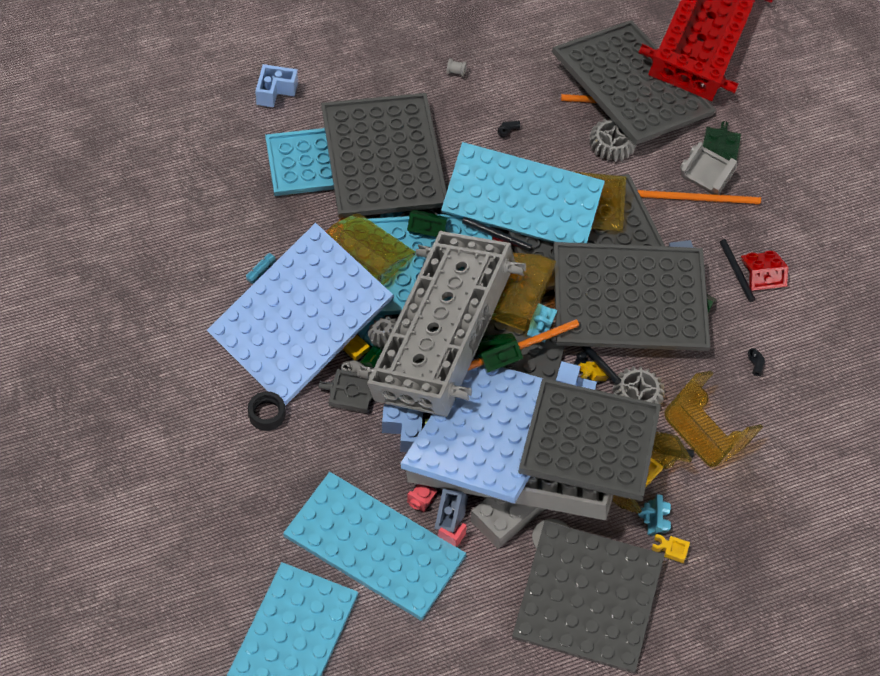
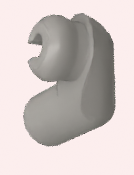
M356 360L344 362L341 365V370L357 373V370H361L360 365L363 364Z

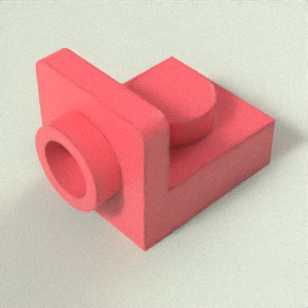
M418 484L413 492L410 491L408 493L407 503L413 509L425 512L437 495V490L430 486Z

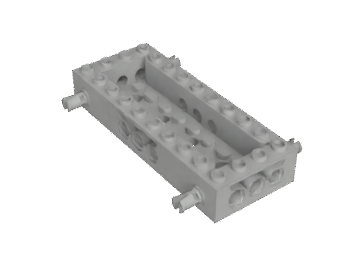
M439 231L432 248L418 245L419 249H416V256L424 257L426 261L375 367L371 368L360 365L361 370H357L358 378L369 379L367 384L376 402L447 417L456 397L467 401L470 400L468 395L472 396V388L462 387V382L510 274L524 276L523 271H526V263L515 262L511 243ZM461 267L466 268L465 270L458 271ZM449 296L453 297L449 301H444V299ZM433 327H438V330L434 332L429 331ZM419 358L424 359L421 363H415Z

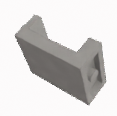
M699 142L697 146L694 145L692 147L688 160H684L681 164V177L712 194L720 195L737 169V161L732 158L728 161L704 148L703 143Z

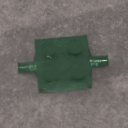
M725 121L721 122L720 129L706 127L703 147L728 161L731 158L737 161L741 134L727 131L729 125L727 121L726 123Z

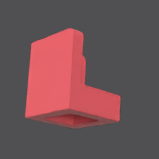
M462 523L455 533L441 527L438 531V537L458 547L466 535L467 525Z

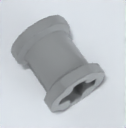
M450 58L446 73H455L464 77L467 62H456Z

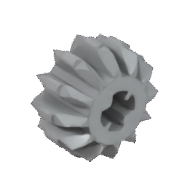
M389 316L386 319L381 317L379 321L374 320V324L369 326L368 336L375 347L384 348L396 323L395 319H391Z

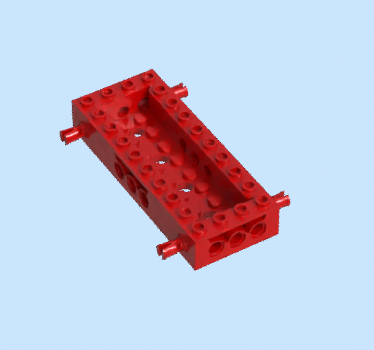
M681 0L660 47L652 49V47L643 43L640 47L638 54L650 57L653 61L648 75L710 101H713L717 90L720 88H725V90L735 94L739 83L727 80L724 74L755 0Z

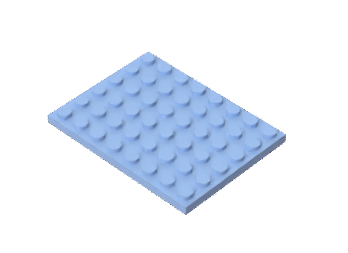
M315 223L207 331L268 392L278 394L286 406L394 296Z
M483 365L467 371L461 386L472 388V396L468 395L470 400L467 401L456 397L447 417L432 414L401 461V469L515 504L530 478L528 475L518 473L542 378L504 367L486 373Z

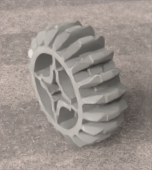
M605 118L602 122L598 121L590 132L589 145H591V151H595V156L600 155L601 159L607 158V161L613 159L614 162L617 159L623 161L624 158L628 159L636 148V145L611 118L609 121Z
M633 366L631 370L626 368L623 373L620 372L618 376L621 382L618 385L614 384L612 391L617 395L662 404L663 397L665 396L661 377L656 378V372L649 373V368L646 371L642 370V366L638 370Z

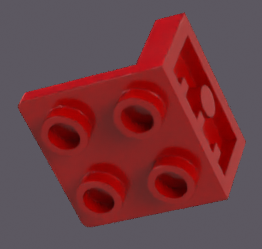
M765 251V253L741 255L742 262L750 271L749 286L752 291L787 287L788 265L777 252Z

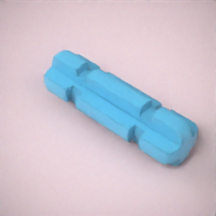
M268 253L252 269L253 271L246 275L247 281L252 284L258 280L257 277H261L270 268L269 265L272 266L276 262L275 256Z

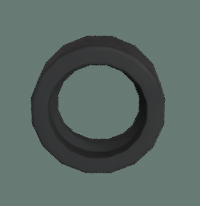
M267 391L257 393L248 403L249 420L257 429L262 431L274 430L282 425L285 420V404L283 399L276 393ZM272 403L278 407V414L271 419H261L256 416L255 409L261 404Z

